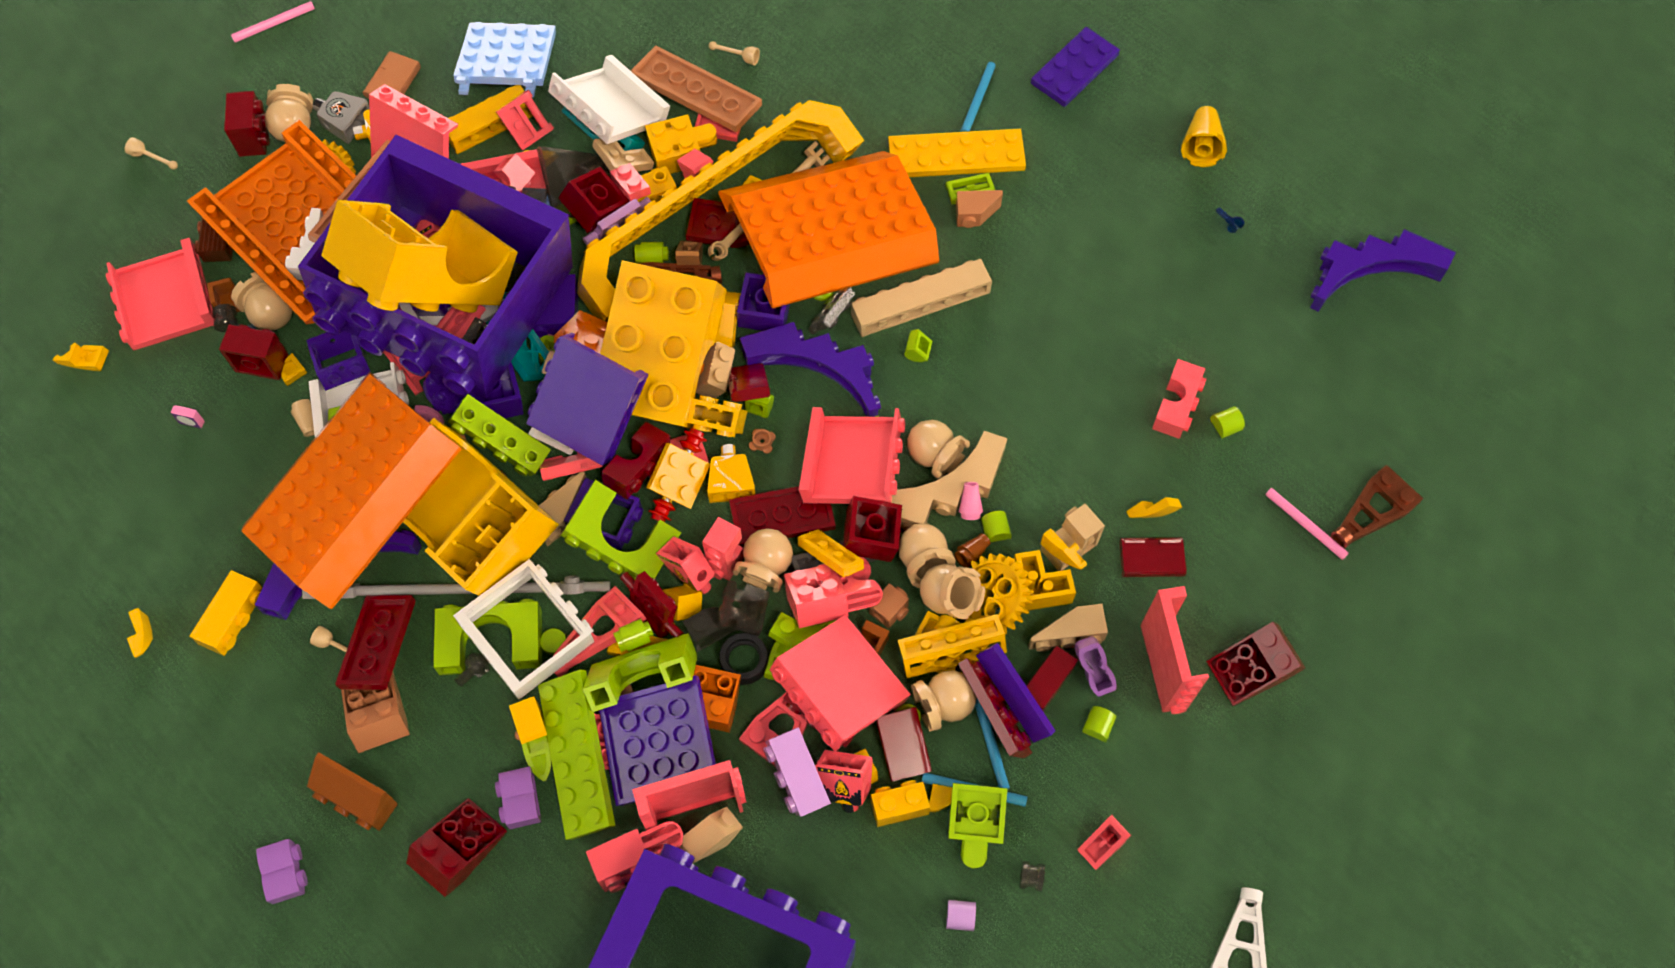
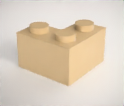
M1086 504L1079 508L1075 506L1065 514L1066 518L1062 528L1055 532L1068 548L1072 544L1077 543L1079 549L1076 552L1081 557L1098 545L1105 527ZM1043 546L1041 547L1042 553L1058 571H1062L1069 566L1053 556Z

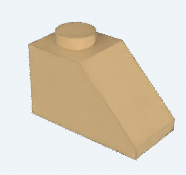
M728 807L722 808L707 816L684 835L680 849L695 857L692 863L694 864L728 846L743 827Z

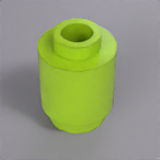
M641 242L640 245H635L636 263H664V261L669 260L668 247H664L663 242Z
M641 618L618 628L619 631L613 633L621 652L625 650L629 652L650 643L649 637L654 635L648 621L643 623Z

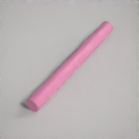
M310 1L233 33L231 36L236 43L312 11L315 8Z
M1273 488L1268 490L1265 495L1341 560L1349 554L1348 551Z

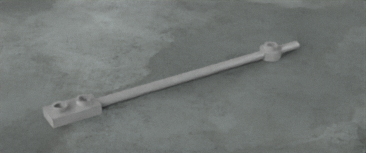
M566 576L564 581L555 582L563 594L611 590L610 581L585 582L580 580L579 576ZM353 583L342 598L368 595L474 593L465 590L460 584L360 586V583ZM525 583L513 593L544 592L536 583ZM302 590L303 599H315Z

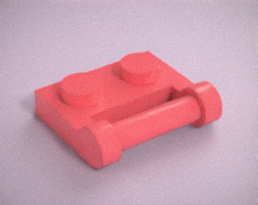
M530 90L524 91L514 100L496 111V114L521 150L526 149L554 129L551 122H547L531 98L533 95ZM525 103L541 127L539 130H535L519 105Z
M479 305L476 312L470 313L451 307L440 322L433 326L464 339L468 331L479 321L486 309Z

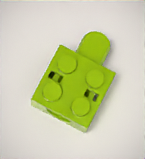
M952 783L948 838L962 840L961 859L970 868H979L985 864L988 843L1003 844L1007 788Z

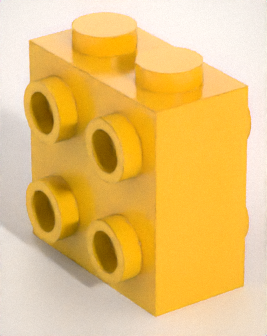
M700 395L699 400L692 398L687 423L694 424L693 429L712 432L713 428L717 429L716 434L734 438L736 434H743L748 411L741 409L742 404L724 401L723 405L718 404L719 399Z

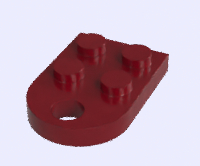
M694 198L686 240L706 244L722 241L740 222L734 211H726L722 202ZM745 233L734 241L730 247L740 248L750 244Z

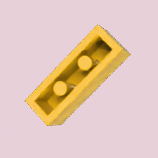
M231 570L189 637L198 645L225 656L227 651L235 645L236 637L241 629L248 624L250 614L255 608V603L263 587L257 581Z

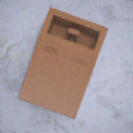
M393 672L387 690L341 689L347 733L358 753L410 735L407 717Z

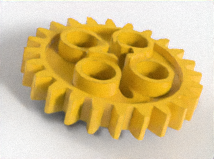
M990 553L988 559L980 556V564L973 560L971 561L972 569L981 575L979 579L981 586L985 587V596L978 612L974 611L968 616V619L962 620L969 622L995 615L996 609L1000 607L998 616L1006 635L1007 627L1013 630L1016 629L1015 621L1023 623V619L1020 616L1021 613L1029 614V611L1024 607L1033 603L1027 599V596L1033 594L1034 591L1027 588L1032 581L1025 578L1028 575V571L1022 569V564L1015 562V559L1009 556L1006 558L1002 554L995 556ZM991 574L990 581L986 583L987 577ZM1012 584L1010 592L1006 593L1007 587Z

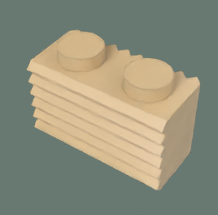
M716 342L714 346L710 347L703 362L704 370L699 376L696 393L702 396L717 398L726 392L735 349L720 342Z

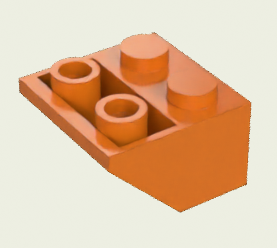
M696 665L694 675L699 676L709 728L730 733L737 707L741 675Z

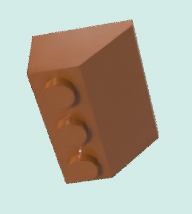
M318 752L315 756L307 787L314 792L312 797L324 805L328 801L336 805L333 810L346 818L349 814L358 818L355 823L369 831L373 827L380 831L398 803L384 790Z

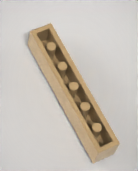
M982 259L970 260L958 267L946 268L934 275H925L914 282H905L896 288L881 290L873 296L858 298L855 302L851 303V316L860 336L864 337L989 294L992 280Z

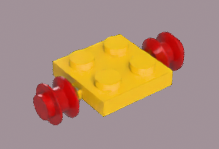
M693 428L690 431L684 430L687 438L686 440L679 441L684 450L670 443L665 444L646 486L647 489L663 496L662 499L653 500L656 507L654 510H648L652 514L651 519L657 522L659 520L663 522L666 520L671 521L668 514L670 511H676L673 504H671L672 501L686 508H692L710 467L709 463L693 455L694 453L702 452V449L699 447L701 442H707L703 438L704 433Z

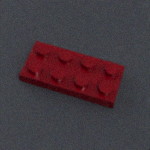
M799 486L729 499L733 524L741 528L742 539L738 544L741 547H744L751 534L761 529L778 530L787 538L798 537L817 529L822 532L836 529L831 503H803Z
M369 595L365 597L335 682L339 689L387 690L416 602L412 595Z
M968 658L958 663L1009 756L1026 758L1031 755L1032 751L1029 746L1032 744L1025 732H1020L1016 724L1019 722L1011 709L1008 710L1006 707L1005 699L998 688L995 687L982 664Z

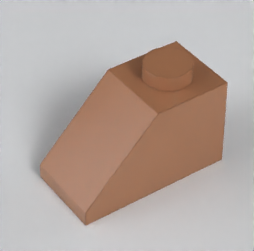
M1003 190L957 191V227L972 228L974 226H981L1001 207Z

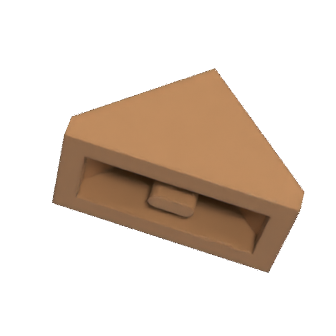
M680 241L675 251L677 265H702L703 243Z

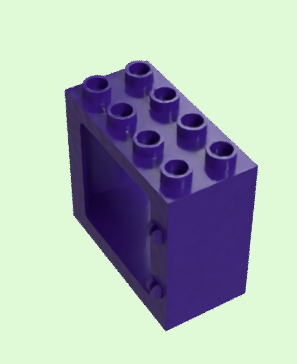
M395 135L347 200L389 204L391 206L390 211L414 229L421 220H427L442 227L450 211L459 210L516 250L518 253L515 262L525 266V270L475 345L400 309L389 311L377 308L367 301L368 292L363 288L354 287L339 280L338 274L340 270L321 256L331 222L298 265L306 288L303 294L311 302L314 309L313 321L327 333L338 335L341 330H344L356 336L357 343L371 354L381 356L384 351L390 352L400 357L399 362L401 365L415 375L425 376L429 371L442 377L443 384L459 396L465 397L473 392L487 399L573 267L569 214L401 136Z
M664 844L659 855L646 849L643 850L588 967L629 968L661 896L669 887L681 889L808 945L811 955L806 968H851L855 958L856 940L849 938L851 935L849 933L851 924L830 913L819 911L814 923L798 916L800 913L796 909L798 901L792 897L768 888L761 900L748 894L749 890L744 887L746 879L741 875L726 868L715 866L711 877L699 873V868L692 864L695 859L694 856L678 847Z

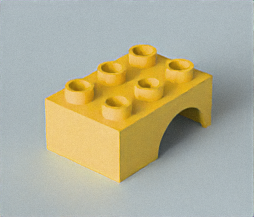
M337 200L321 256L340 270L338 274L339 280L367 291V301L371 305L383 310L394 311L398 309L399 302L410 303L421 310L435 312L438 311L440 304H450L458 310L473 313L477 311L479 305L501 304L518 252L461 211L451 210L443 226L435 234L427 238L392 213L389 204Z
M622 260L600 354L633 372L642 370L649 374L631 416L688 429L693 428L694 424L687 423L692 398L695 399L697 383L706 354L715 343L727 289L718 281Z
M433 418L429 423L447 435L462 450L403 523L426 543L428 547L425 552L465 590L480 596L530 559L559 524L466 439Z

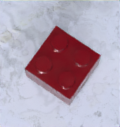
M254 91L226 93L224 131L239 157L266 155L267 145L270 144L269 134L265 126L263 103L261 100H258Z
M601 167L569 181L558 197L587 233L596 229L599 221L630 202Z
M229 324L219 347L220 352L235 372L275 380L281 379L284 361L289 356L273 331L269 329H252L242 324L239 326Z
M853 496L846 510L843 546L859 557L891 562L899 549L902 505Z

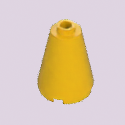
M1202 106L1195 112L1181 144L1182 157L1184 159L1186 157L1191 161L1190 164L1193 166L1210 167L1216 165V161L1225 158L1227 143L1217 110L1211 106Z

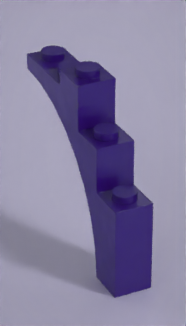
M1405 229L1400 237L1394 236L1391 244L1370 234L1365 243L1360 241L1356 249L1334 240L1331 248L1325 247L1320 257L1323 260L1320 267L1323 273L1319 280L1323 283L1321 287L1316 285L1310 296L1314 301L1310 308L1319 312L1325 301L1338 288L1368 274L1406 272L1422 275L1440 282L1456 252Z
M794 322L740 338L741 350L747 365L763 363L764 366L791 365L819 372L845 388L861 406L866 417L878 416V410L881 409L878 396H873L871 391L873 384L870 378L871 367L874 366V361L871 353H866L864 345L839 352L836 341H831L829 333L804 340L802 330H797Z
M402 530V532L395 531L379 552H404L418 555L421 544L414 533ZM273 563L255 606L262 614L287 620L295 603L302 596V589Z

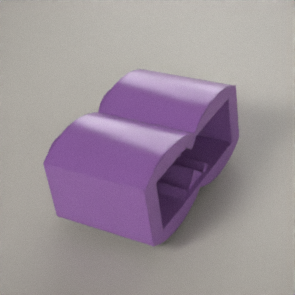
M1090 636L1076 642L1075 651L1077 657L1085 669L1086 679L1093 692L1100 697L1115 691L1116 679L1107 664L1106 654L1098 640L1094 636Z
M531 767L498 773L499 781L495 782L497 797H502L503 807H499L501 823H506L509 829L540 823L541 814L536 782Z
M286 839L256 849L258 865L262 875L263 891L267 902L275 904L305 894L304 886L308 885L305 871L300 870L299 860L302 859V851L299 844Z

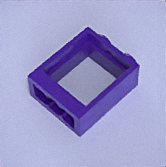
M341 330L338 335L326 332L306 340L316 374L325 391L365 376L369 371L371 372L364 350L357 343L356 336L344 330ZM352 349L356 350V356L324 368L323 360Z
M585 478L564 519L566 525L594 482L593 480ZM616 494L611 503L630 510L617 536L602 531V534L611 547L622 550L624 544H628L631 540L632 528L635 522L640 521L643 515V508L640 498L631 495L628 499H625Z

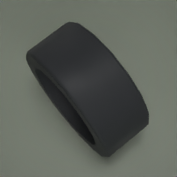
M749 633L735 634L729 637L721 647L719 653L720 666L722 671L740 674V685L752 684L760 680L765 674L768 663L767 648L764 642L756 635ZM742 645L752 646L759 654V662L756 668L746 673L736 672L729 664L731 651Z

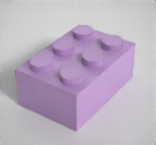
M799 727L765 741L767 747L763 748L768 762H774L777 772L774 773L779 788L784 787L788 796L784 800L790 813L792 812V814L795 813L796 816L802 817L831 804Z

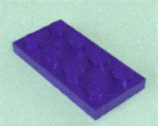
M1085 27L1031 78V84L1065 107L1119 55L1120 49L1088 27Z

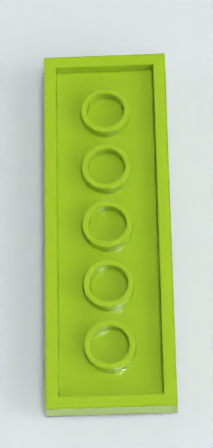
M577 670L538 685L566 840H573L616 826L595 715L583 691L587 678L586 670Z

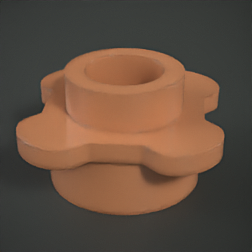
M755 429L752 432V442L749 443L750 450H760L765 454L771 453L772 442L776 439L775 434L766 429Z

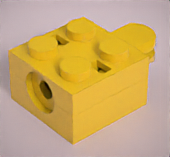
M688 114L645 125L647 141L656 168L667 166L670 174L681 171L677 160L693 149L700 151L701 148L713 146L717 143L714 125L708 123L692 127Z

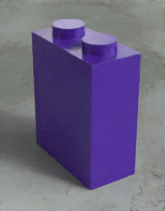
M576 274L567 275L533 327L539 338L548 334L555 335L578 312L579 295L577 294L578 281Z

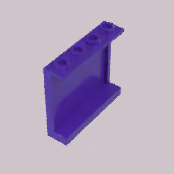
M569 333L560 336L555 342V353L545 367V372L547 373L544 380L537 387L536 393L538 395L528 410L529 418L526 424L603 466L614 458L649 374L642 370L633 372L574 340L575 334Z

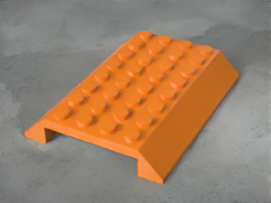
M298 120L281 133L285 144L215 195L205 187L188 199L187 202L305 324L315 323L313 321L315 312L311 302L303 294L306 289L303 280H297L285 268V259L287 256H290L292 247L300 248V239L305 235L306 231L305 219L310 215L311 208H320L324 215L356 175L313 132Z
M881 151L721 190L718 193L726 211L735 212L766 277L763 290L772 308L939 262L936 228L898 155Z
M370 371L250 516L241 530L298 587L330 609H333L462 450L447 435L436 429L388 389L387 385Z

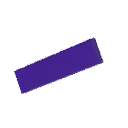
M996 643L980 651L976 657L1032 742L1035 743L1051 736L1056 730L1000 645Z

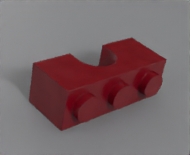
M645 422L631 438L632 452L639 457L634 460H626L616 455L602 471L603 485L625 499H628L633 493H637L645 478L652 475L665 444L670 443L669 434L648 422Z

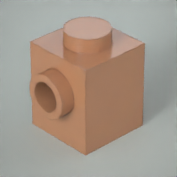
M890 583L882 591L883 597L880 603L869 609V614L888 629L896 620H903L909 612L907 593L898 586L895 588Z

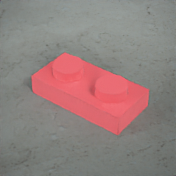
M631 163L610 171L611 179L629 201L651 194L650 186Z

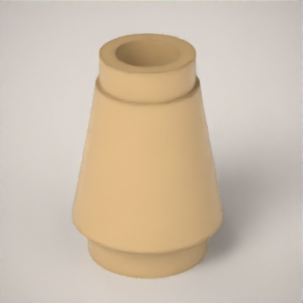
M309 399L298 400L291 405V414L305 437L313 436L314 426L311 401Z

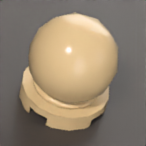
M278 84L276 89L268 90L265 126L273 137L285 142L281 133L298 120L310 129V113L313 108V98L310 93L306 94L300 91L299 86L292 84Z
M256 272L251 273L252 278L244 283L240 280L232 291L231 299L241 312H245L251 324L260 330L269 329L275 331L283 328L290 321L293 310Z
M938 420L919 422L911 429L907 438V449L910 457L917 464L924 467H933L932 475L937 479L944 477L943 475L946 472L949 474L954 471L965 457L962 454L964 447L969 448L970 441L960 435L954 438L952 430Z
M914 524L903 532L899 540V557L907 568L906 573L913 586L920 588V581L924 574L935 565L952 564L956 566V559L952 551L948 550L945 536L936 527L930 524Z
M769 528L761 529L749 536L743 549L745 562H736L732 572L735 576H738L739 573L744 576L742 581L762 590H766L767 586L773 587L772 591L777 593L783 584L782 579L778 575L784 573L792 562V545L788 538L780 531Z
M952 564L933 566L926 571L920 581V595L923 603L937 614H948L954 618L968 619V616L974 611L978 612L984 601L985 587L981 586L980 573L972 568L956 567Z
M955 670L941 671L932 677L928 685L922 680L916 681L915 684L911 685L915 704L920 702L925 714L921 715V719L929 732L941 729L942 720L947 722L963 720L972 713L976 705L977 697L964 673Z

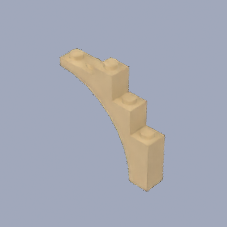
M984 431L977 447L954 471L934 482L919 487L897 490V494L892 495V503L902 505L900 527L905 531L914 524H926L932 509L944 516H956L964 490V483L977 482L979 484L980 498L988 499L1006 448L1007 438Z

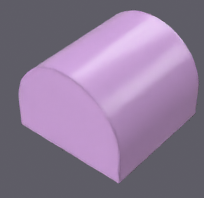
M948 900L946 929L974 931L976 902Z

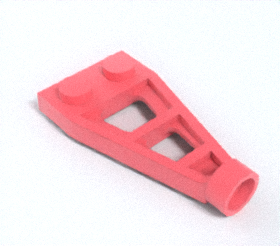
M616 586L601 597L582 619H585L590 627L593 628L598 619L606 615L615 623L614 628L601 636H596L592 632L591 635L594 643L555 672L557 677L565 675L570 668L616 643L617 641L613 633L619 631L618 628L640 618L642 622L646 620L644 614ZM575 630L571 632L554 655L579 637Z
M786 693L756 716L739 738L741 743L766 761L768 760L763 748L767 747L765 741L778 736V734L769 729V723L780 714H787L794 720L793 729L799 727L802 736L808 725L802 713L795 714L786 706L787 701L783 699Z

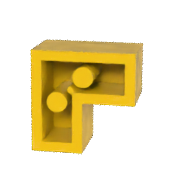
M726 292L715 343L720 342L731 348L735 346L737 309L741 293Z
M1040 550L1015 554V562L1022 564V569L1028 571V575L1025 578L1032 581L1027 588L1034 591L1033 594L1027 596V599L1033 603L1025 605L1024 608L1029 611L1073 603L1076 590L1070 569L1045 573Z

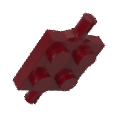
M645 571L637 575L636 580L629 572H625L620 577V580L629 588L630 601L646 617L644 622L648 621L651 629L659 638L665 637L668 633L674 638L684 634L674 621L677 610L675 601L672 597L665 594L654 578H651Z

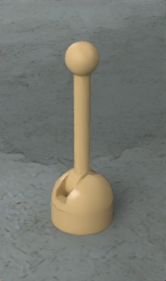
M714 41L709 43L711 50L719 49L742 55L743 60L747 64L755 66L759 60V48L747 47L741 51L717 45Z
M131 137L126 142V154L133 157H140L145 154L167 164L172 170L177 169L178 163L176 161H168L145 150V145L141 140Z
M318 626L310 638V644L318 648L332 645L344 652L348 648L333 641L332 633L322 626Z

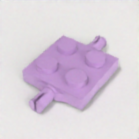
M648 197L640 202L636 198L599 221L597 228L589 235L583 237L584 243L588 245L596 238L599 241L607 236L605 233L616 225L620 228L625 224L624 220L633 213L637 215L642 213L643 208L651 200Z

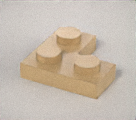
M594 139L592 147L610 171L629 163L637 172L653 169L654 161L644 148L624 151L617 141L606 144L602 139Z

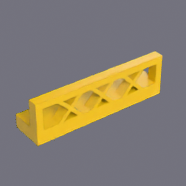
M998 614L898 640L907 678L959 665L958 663L966 658L977 661L976 655L993 643L999 642L1004 653H1007L1005 633ZM972 649L970 653L962 654L964 651ZM948 656L946 659L937 660L939 657ZM922 663L920 666L910 668L911 664Z

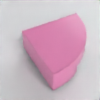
M415 405V411L428 422L435 418L444 424L445 421L442 415L435 409L428 406Z

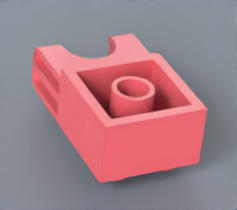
M860 557L864 560V569L846 577H842L825 564L784 574L787 600L799 629L837 620L844 615L849 617L848 612L872 607L880 603L883 597L882 589L875 580H868L871 574V567L864 557Z
M668 821L642 833H639L638 829L630 831L586 851L596 879L604 892L610 890V893H614L623 889L626 886L625 883L629 882L644 849L659 855L664 844L680 848L684 835L677 823Z

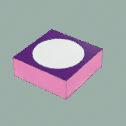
M176 405L173 406L170 412L179 424L202 429L205 422L195 409Z

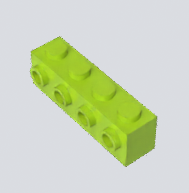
M469 394L462 399L448 420L455 432L461 435H469L473 438L472 442L482 449L487 447L494 452L493 456L503 463L508 461L515 466L514 470L525 477L527 474L529 476L534 475L551 451L550 448Z

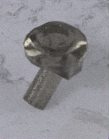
M470 654L464 662L468 668L455 678V682L462 687L474 675L481 678L490 671L488 660L482 654Z

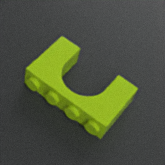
M595 480L561 533V536L565 538L564 541L574 548L579 546L587 551V556L593 560H602L607 563L608 568L617 574L629 572L636 580L637 575L645 571L651 578L655 579L664 564L656 553L672 537L679 538L681 532L659 520L640 549L633 552H622L612 548L603 537L601 522L617 493Z
M523 599L519 603L501 601L473 622L476 628L488 623H498L511 630L512 663L516 669L538 668L542 665V647L540 644L542 636V609L538 601L532 599ZM445 605L443 608L435 609L434 669L439 675L465 673V650L469 637L453 616L464 607Z
M689 633L592 664L583 686L584 694L592 712L617 705L620 694L625 687L648 675L661 673L667 688L693 680L697 653Z

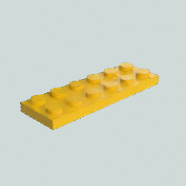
M1021 129L888 136L889 153L898 155L909 177L1025 171L1026 169Z

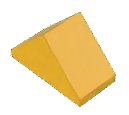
M534 696L509 705L521 744L547 735L542 710Z

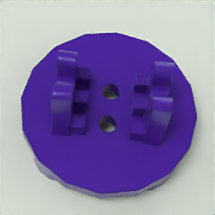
M430 372L423 382L426 398L434 406L433 409L438 412L442 411L443 415L454 413L464 397L450 391L443 384L442 377Z

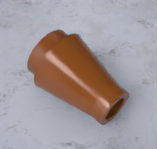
M980 533L977 537L958 546L954 554L957 562L963 567L968 568L972 566L971 561L977 562L980 556L991 544L990 539L985 534Z

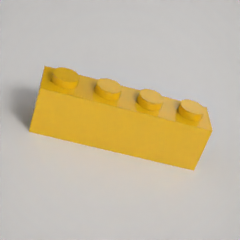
M521 85L509 87L505 91L448 118L458 123V127L449 133V143L457 155L507 130L496 114V111L524 92ZM525 103L519 105L528 119L533 117Z

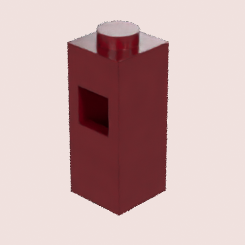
M1058 646L1054 648L1027 685V688L1043 712L1073 672L1078 662L1076 658Z

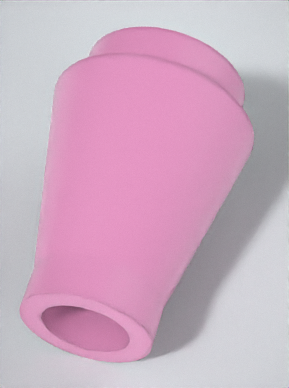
M977 482L964 483V490L958 510L961 513L962 519L977 520L980 519L981 513H983L979 484Z

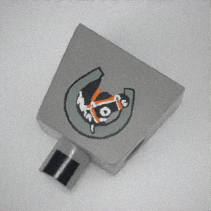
M336 91L332 92L326 101L316 98L313 103V110L317 111V117L323 128L347 144L355 137L353 127L364 125L363 113L370 109L366 99Z

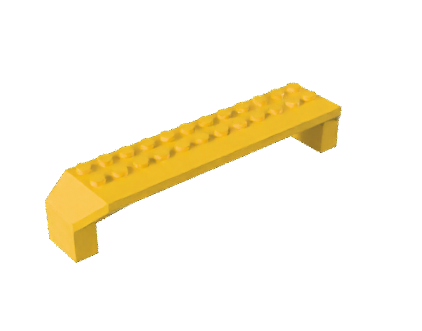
M811 100L803 105L801 102L797 103L790 109L791 112L786 116L781 114L776 117L770 127L766 128L763 126L758 129L751 140L743 139L736 145L737 148L730 153L727 150L718 157V161L715 164L708 163L703 166L696 177L688 176L681 182L682 185L675 190L672 187L662 195L663 198L656 203L653 200L643 208L644 211L639 215L636 213L630 215L624 220L625 224L618 228L616 225L605 233L607 236L599 241L596 238L586 246L588 249L584 251L585 254L579 267L577 294L593 316L608 322L615 288L606 277L611 256L690 204L694 198L700 197L781 141L817 140L833 163L844 161L854 154L864 142V139L841 107Z

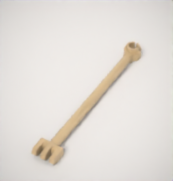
M814 141L804 151L808 158L792 173L807 170L813 165L816 167L823 166L830 157L827 154L821 159L819 156L824 150L820 148L815 152L813 149L818 146V143ZM741 224L733 229L722 241H716L709 246V256L714 254V249H717L719 252V256L714 255L711 258L712 260L720 261L727 256L730 245L744 233Z

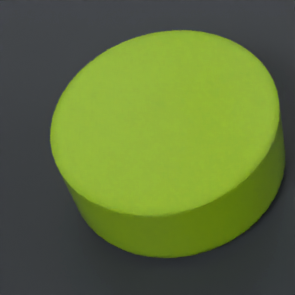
M549 629L542 634L540 644L545 653L553 656L566 640V637L559 629Z

